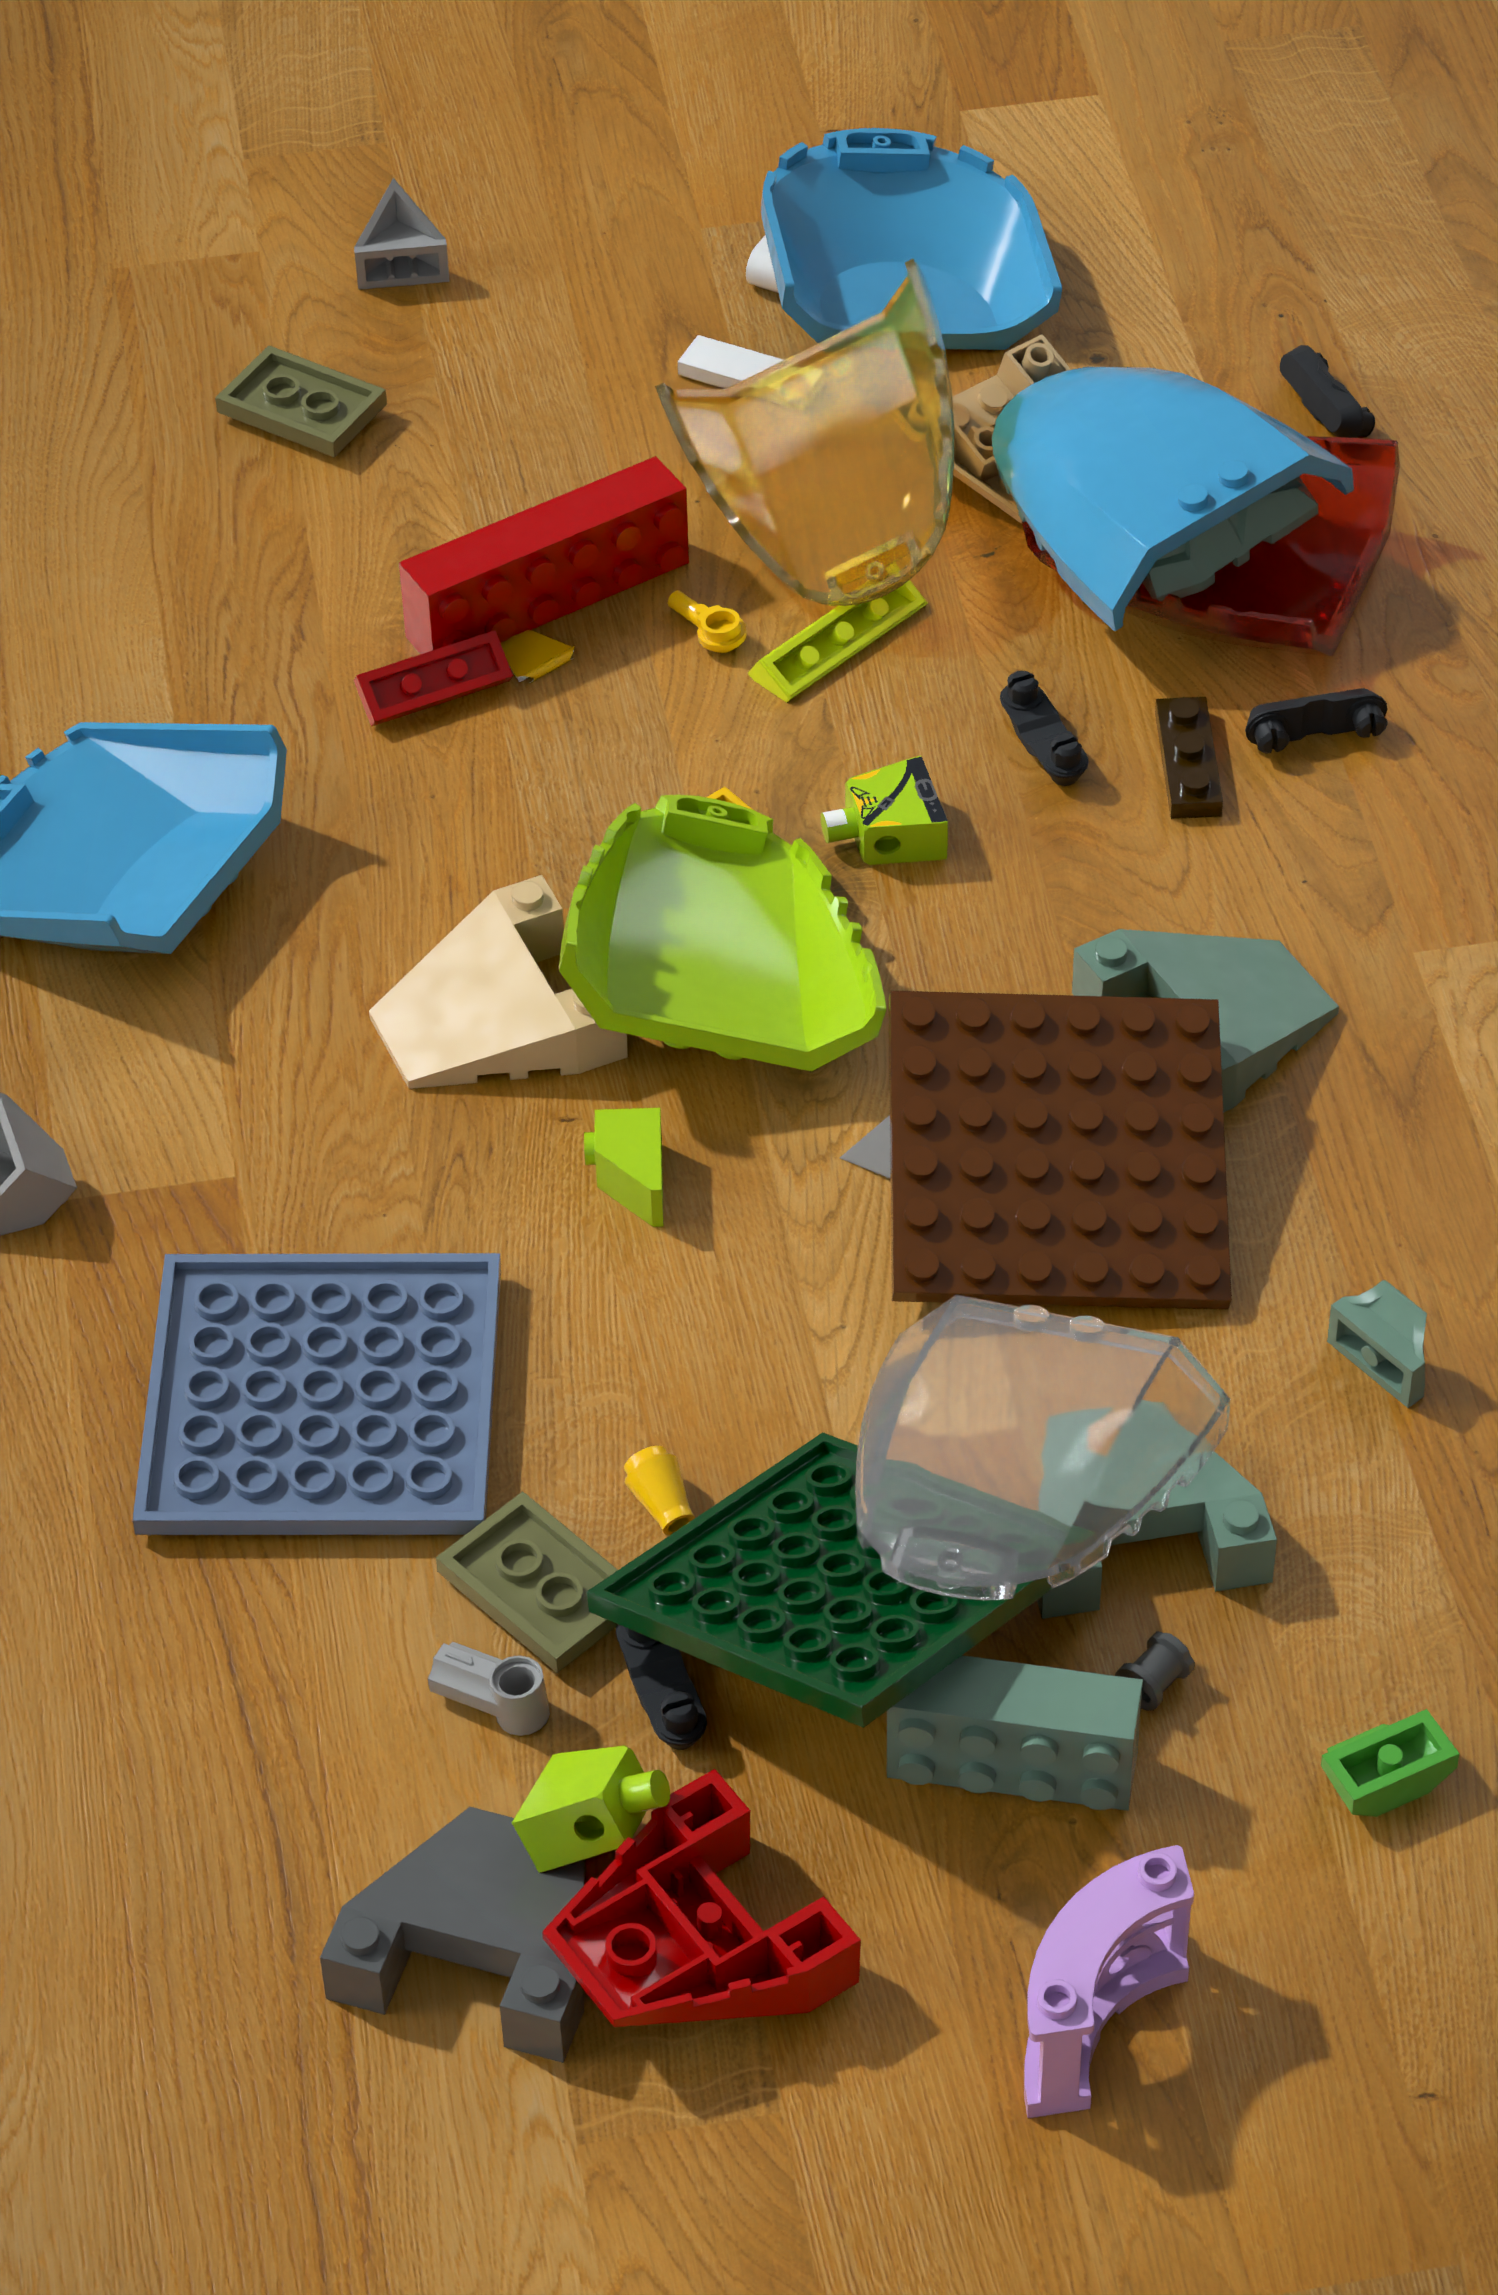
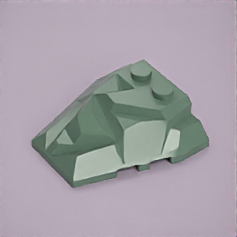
M1298 476L1157 559L1142 583L1157 606L1201 592L1215 583L1214 573L1233 561V564L1239 567L1250 560L1249 549L1261 541L1274 544L1317 515L1318 503Z

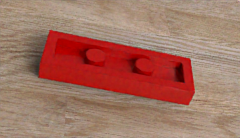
M496 630L356 675L354 683L372 727L509 682L513 674Z

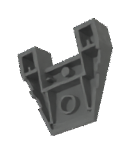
M474 1807L467 1808L342 1906L320 1956L326 1999L385 2015L411 1952L511 1978L500 2003L504 2047L564 2063L584 2013L585 1992L544 1941L542 1931L586 1884V1859L539 1873L512 1825L514 1818Z

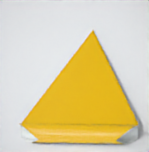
M527 630L501 642L508 664L519 682L528 677L534 678L533 681L571 661L572 659L570 658L575 647L532 630Z

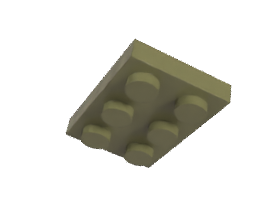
M269 345L215 397L218 413L332 457H336L387 405L386 389Z
M523 1491L436 1557L438 1573L556 1673L560 1672L617 1626V1623L589 1612L586 1591L618 1571V1569Z

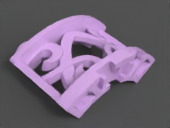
M1174 1845L1133 1857L1110 1868L1078 1891L1059 1911L1048 1927L1037 1949L1028 1986L1027 2021L1029 2037L1024 2063V2100L1027 2118L1090 2109V2063L1094 2050L1100 2040V2032L1109 2018L1115 2012L1120 2014L1129 2005L1147 1994L1170 1985L1188 1982L1189 1965L1186 1956L1194 1890L1182 1847Z

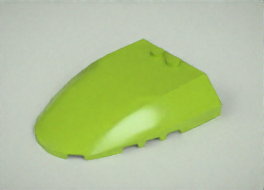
M661 795L655 808L641 811V807L636 803L627 807L607 828L600 846H594L589 863L582 868L565 923L559 971L601 1029L663 1041L668 1046L678 1049L694 1047L713 1051L727 1059L738 1060L747 1058L812 1072L878 1037L887 1009L881 978L871 949L862 948L860 944L862 927L860 923L849 922L846 916L847 899L833 895L830 890L832 875L815 852L801 838L794 840L791 845L774 834L773 819L734 803L707 797Z

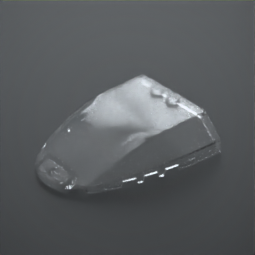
M955 1295L899 1334L886 1356L870 1391L861 1423L856 1460L855 1514L859 1542L862 1549L872 1546L878 1552L884 1573L899 1582L939 1595L975 1600L1013 1599L1018 1584L1046 1577L1051 1587L1056 1588L1074 1579L1106 1558L1109 1554L1112 1540L1121 1533L1130 1536L1136 1535L1140 1530L1142 1517L1151 1509L1159 1512L1165 1510L1168 1506L1170 1492L1176 1485L1187 1487L1228 1430L1231 1399L1179 1337L1106 1324L1101 1319L1093 1316L1070 1317L1049 1313L1043 1307L1036 1305L1018 1307Z

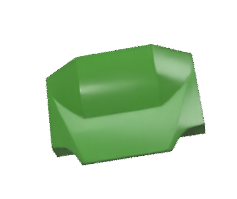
M1425 1709L1391 1725L1381 1724L1327 1748L1328 1753L1323 1754L1321 1758V1767L1352 1815L1377 1817L1429 1794L1458 1767L1460 1753L1430 1712Z

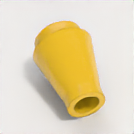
M651 1446L640 1450L627 1460L624 1465V1470L627 1474L625 1485L657 1521L665 1535L670 1536L695 1519L689 1506L678 1459L675 1455L668 1454L663 1446Z

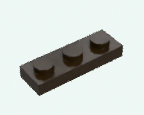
M1180 697L1156 699L1155 717L1171 819L1222 817L1223 798L1207 698Z

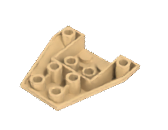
M1041 334L1005 352L997 375L942 402H939L933 393L927 390L891 408L890 415L920 452L1032 531L1027 521L1023 522L1021 520L1017 505L1012 495L1007 493L993 455L992 434L997 417L1006 404L1019 392L1048 376L1071 369L1044 335Z

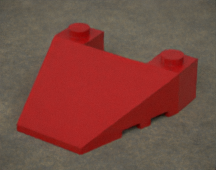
M716 1769L671 1793L669 1803L665 1807L653 1809L651 1811V1820L633 1839L628 1837L615 1851V1859L597 1879L591 1877L542 1931L544 1941L613 2027L809 2013L859 1983L861 1939L824 1896L763 1931L716 1875L719 1871L750 1854L751 1810Z

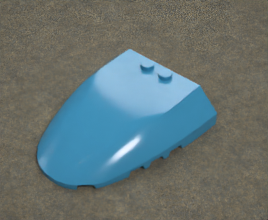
M1083 367L1048 376L1031 384L1006 404L996 419L992 434L993 455L998 472L1007 493L1012 495L1017 505L1021 520L1023 522L1027 521L1034 532L1039 549L1041 551L1047 550L1053 558L1061 578L1113 631L1123 627L1125 608L1157 559L1304 473L1320 476L1332 483L1334 487L1345 495L1354 490L1352 468L1314 441L1215 386L1184 373L1156 368Z

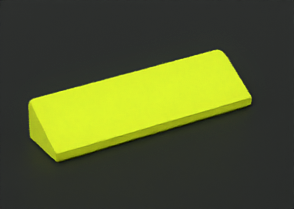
M896 565L764 656L747 674L756 683L787 703L921 610L928 602L899 565Z

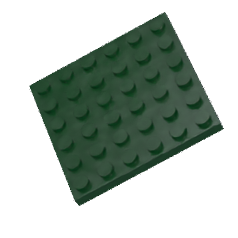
M822 1432L586 1591L589 1612L864 1728L1096 1557L1097 1544L1096 1535Z

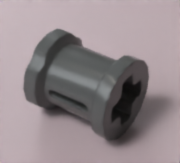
M1157 1631L1147 1641V1650L1134 1663H1124L1117 1670L1115 1676L1143 1679L1141 1709L1154 1711L1163 1702V1692L1177 1678L1185 1679L1194 1670L1195 1662L1188 1648L1178 1638L1170 1633Z

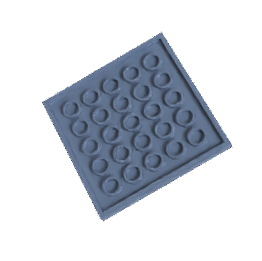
M500 1253L165 1254L133 1512L135 1535H466L486 1519L501 1282Z

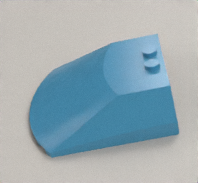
M80 722L64 731L68 741L53 751L44 755L43 751L37 748L25 757L29 764L28 768L11 781L7 776H0V936L87 950L171 954L196 923L210 911L211 905L226 887L237 879L241 869L281 822L287 749L277 728L273 725Z

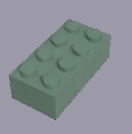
M962 1655L887 1710V1778L901 1779L914 1785L931 1783L960 1787L973 1793L996 1792L1018 1795L1038 1802L1054 1800L1083 1804L1096 1810L1113 1808L1129 1811L1138 1753L1143 1679Z

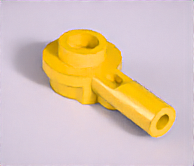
M680 590L674 591L669 596L668 606L698 627V640L704 648L717 653H726L739 647L745 641L747 636L746 625L735 610L722 608L719 605L707 607L704 604H698Z

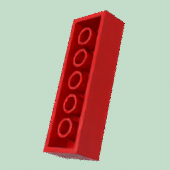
M655 456L399 562L406 638L420 654L496 630L501 643L522 632L535 629L688 564L687 488Z

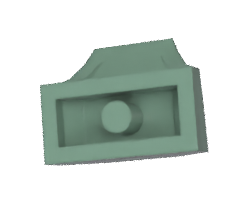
M1382 1280L1376 1286L1358 1296H1345L1333 1303L1330 1310L1327 1342L1407 1408L1424 1397L1425 1358L1423 1344L1427 1313L1386 1280Z

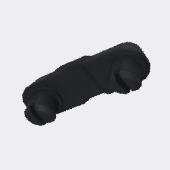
M1300 345L1283 355L1280 361V372L1299 394L1303 405L1315 419L1323 423L1330 432L1343 442H1353L1359 436L1367 437L1372 433L1375 427L1374 415L1370 413L1367 407L1361 408L1360 404L1345 386L1333 378L1328 372V362L1321 353H1315L1308 345Z
M1028 671L1012 673L1008 677V685L1001 691L1000 701L1011 719L1016 735L1028 753L1038 758L1056 784L1061 786L1074 784L1088 767L1089 760L1082 745L1078 743V739L1061 722L1057 710L1044 691L1038 686L1039 682L1034 679V675Z
M1365 688L1258 705L1251 710L1245 732L1247 739L1251 743L1256 744L1258 749L1265 754L1271 753L1272 749L1275 752H1280L1290 741L1301 740L1306 735L1317 733L1333 735L1356 731L1358 736L1367 738L1370 737V733L1373 736H1378L1386 729L1388 722L1385 715L1388 708L1386 701L1381 696Z
M617 1624V1639L624 1654L630 1678L640 1703L650 1719L654 1732L659 1739L673 1749L684 1750L691 1747L705 1733L707 1718L694 1684L685 1668L680 1650Z

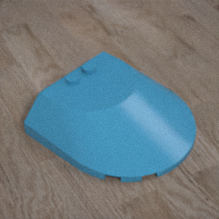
M888 128L849 129L824 134L823 144L810 149L803 142L795 145L779 157L778 168L774 172L768 171L763 185L761 200L762 222L782 309L822 348H876L885 351L896 349H925L928 351H940L942 349L1006 350L1056 314L1059 310L1062 294L1060 278L1037 208L1024 185L1014 175L1006 176L1004 179L992 171L994 160L972 148L963 145L959 150V154L935 147L937 136L915 131Z

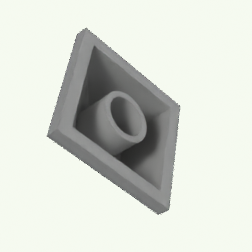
M0 1093L1 1236L44 1224L77 1189L64 1149L8 1095Z

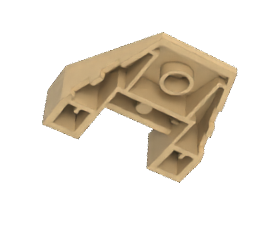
M543 875L492 891L369 1010L370 1020L409 1089L478 1083L477 1075L509 1073L510 1080L528 1078V1071L560 1068L561 1075L580 1074L628 1057L627 1034L599 1028L572 989L554 994L536 964L537 962L560 955L564 932L563 909Z

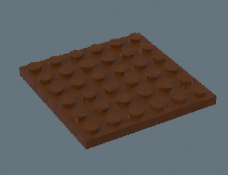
M890 991L888 1002L892 1301L1229 1310L1232 1294L1218 999Z

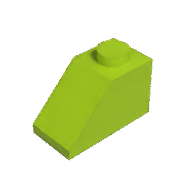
M660 1108L595 1110V1132H584L585 1165H596L597 1187L652 1227L664 1226Z

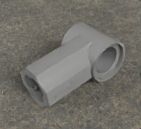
M452 1642L450 1645L443 1643L433 1658L432 1669L428 1677L430 1692L496 1716L500 1727L509 1734L518 1736L530 1735L540 1730L547 1723L550 1711L543 1671L538 1662L530 1657L512 1656L501 1660Z

